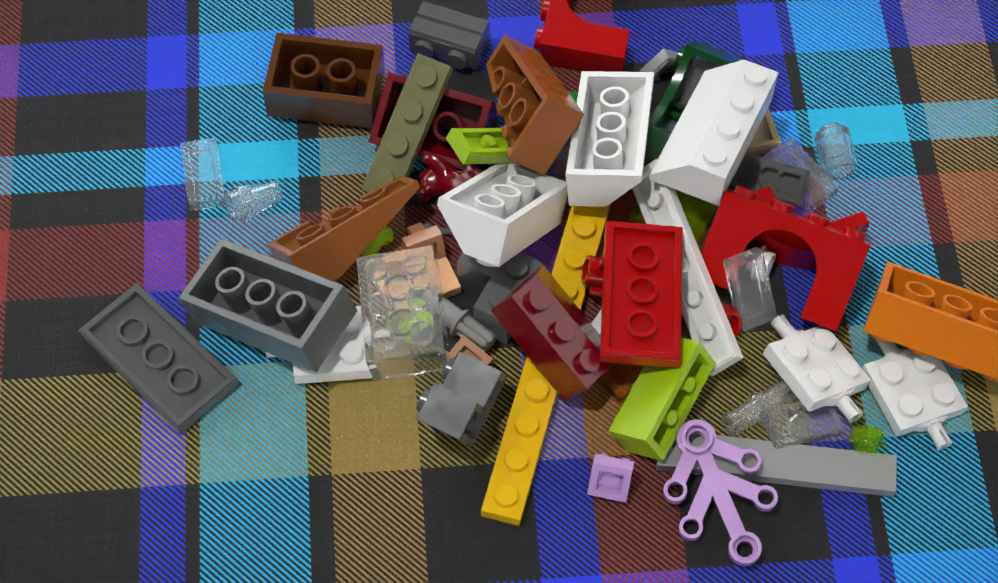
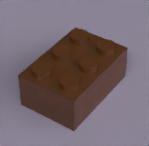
M276 32L263 88L267 116L372 128L385 71L383 45Z

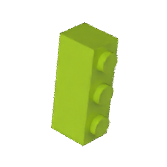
M681 338V362L679 368L644 365L609 429V432L625 451L664 461L677 437L680 427L685 422L716 363L700 341Z

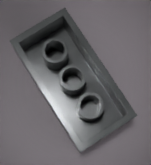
M222 238L179 296V300L195 323L316 373L358 311L344 285Z

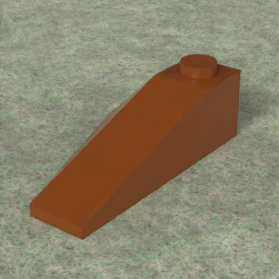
M402 176L362 195L359 199L361 204L357 206L348 205L342 208L338 206L329 211L330 215L327 220L315 225H311L310 221H306L266 245L275 259L334 281L348 270L415 194L420 185L417 180Z

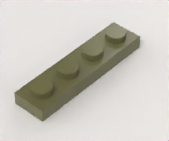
M417 53L361 188L362 190L370 192L402 176L409 178L454 68Z

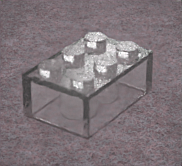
M433 246L357 257L365 359L374 381L443 371L450 360L440 269Z

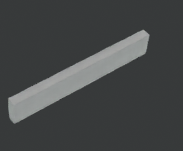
M694 434L689 438V442L693 446H701L704 443V439L701 435ZM716 435L717 439L744 450L754 449L761 455V467L753 475H745L739 471L737 463L713 455L718 469L747 481L894 497L896 493L897 455ZM677 437L664 461L657 460L656 470L675 471L682 455L677 445ZM745 456L742 459V464L747 468H753L756 466L757 461L752 456ZM696 461L691 474L703 475Z

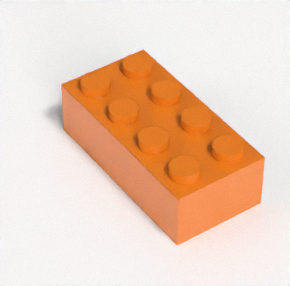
M887 261L873 297L863 332L871 334L878 341L885 343L894 342L908 347L911 352L917 355H930L939 358L953 368L960 370L967 368L983 374L986 379L998 383V300Z

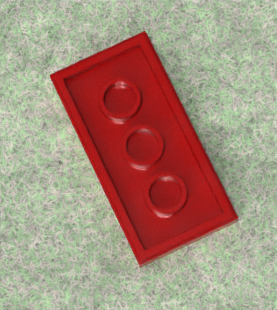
M606 221L599 362L679 368L681 362L683 227Z

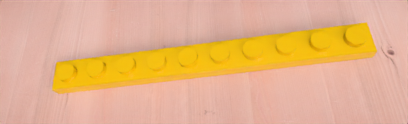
M612 203L606 207L571 206L551 275L580 311L582 310L588 285L581 283L583 264L587 255L597 257ZM528 356L481 509L482 517L520 526L558 394Z

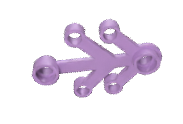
M698 419L690 420L684 423L678 431L677 445L682 455L672 478L664 485V498L671 504H680L686 499L688 491L686 482L697 461L703 478L687 516L683 517L679 523V534L687 541H695L701 537L703 532L702 521L713 497L731 538L728 546L731 560L740 566H750L759 559L762 545L754 533L745 531L729 492L753 501L754 506L763 512L771 511L776 506L778 494L769 485L758 486L718 469L713 457L714 455L737 463L741 473L753 475L759 471L762 463L761 455L756 450H744L717 439L716 432L709 423ZM694 434H698L703 437L704 443L701 446H693L689 442V438ZM745 456H752L756 459L757 464L753 468H747L742 464V459ZM672 485H678L682 488L683 493L675 498L669 495L668 488ZM762 492H768L773 497V502L764 505L759 502L758 495ZM689 521L695 522L699 530L695 534H687L683 529L684 524ZM740 544L749 545L752 549V554L748 557L740 556L737 553V546Z

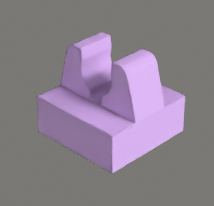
M604 453L595 454L587 495L626 503L634 461L624 457L622 459L610 457Z

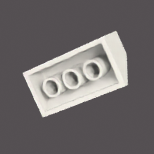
M747 60L737 61L705 71L653 167L649 179L719 206L724 191L728 189L772 101L779 72Z
M581 72L577 105L584 113V116L581 119L578 130L571 136L566 168L569 206L606 207L642 182L654 72Z
M498 163L439 197L437 206L464 254L476 258L477 262L481 265L500 267L561 224L568 195L567 183L546 174L542 175L516 163Z

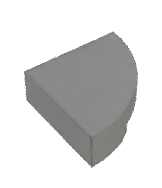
M663 48L640 69V72H654V81L660 80L659 75L673 70L676 72L677 67L674 66V62L678 52Z

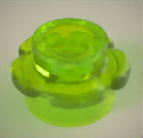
M852 425L851 436L847 437V441L854 443L853 450L877 453L878 445H886V441H883L884 429L878 427Z

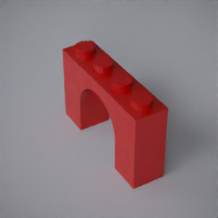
M544 0L540 21L545 22L543 29L537 28L534 49L540 50V54L549 66L581 72H623L628 50L629 29L585 21L571 10L568 5L571 0Z
M737 185L735 190H725L701 252L713 284L726 289L733 285L745 251L757 235L769 230L790 231L808 243L814 253L817 266L816 277L800 318L837 331L872 242L865 240L867 234L849 226H845L843 231L828 226L830 219L812 212H808L807 218L792 212L793 205L773 198L771 204L756 199L758 192Z

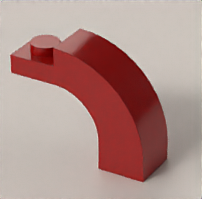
M770 186L755 190L758 192L756 198L758 200L771 204L773 198L777 199ZM861 211L832 221L828 226L843 231L845 226H849L866 233L869 221L864 212ZM769 230L757 235L750 242V245L755 250H759L762 245H766V250L776 253L774 261L779 264L799 269H817L816 259L811 247L803 238L795 233L786 230Z

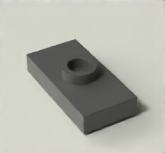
M746 152L730 186L736 188L737 185L754 191L770 186L778 200L800 207L804 201L812 170Z

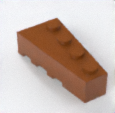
M504 35L486 63L492 91L499 96L498 104L496 105L497 113L504 117L505 125L501 129L503 138L510 141L511 145L506 150L508 159L545 175L569 137L578 130L584 113L539 51Z

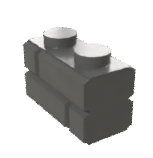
M423 1L409 29V50L414 51L416 55L419 53L429 58L434 57L447 61L450 66L456 69H464L466 67L476 70L489 42L490 21Z

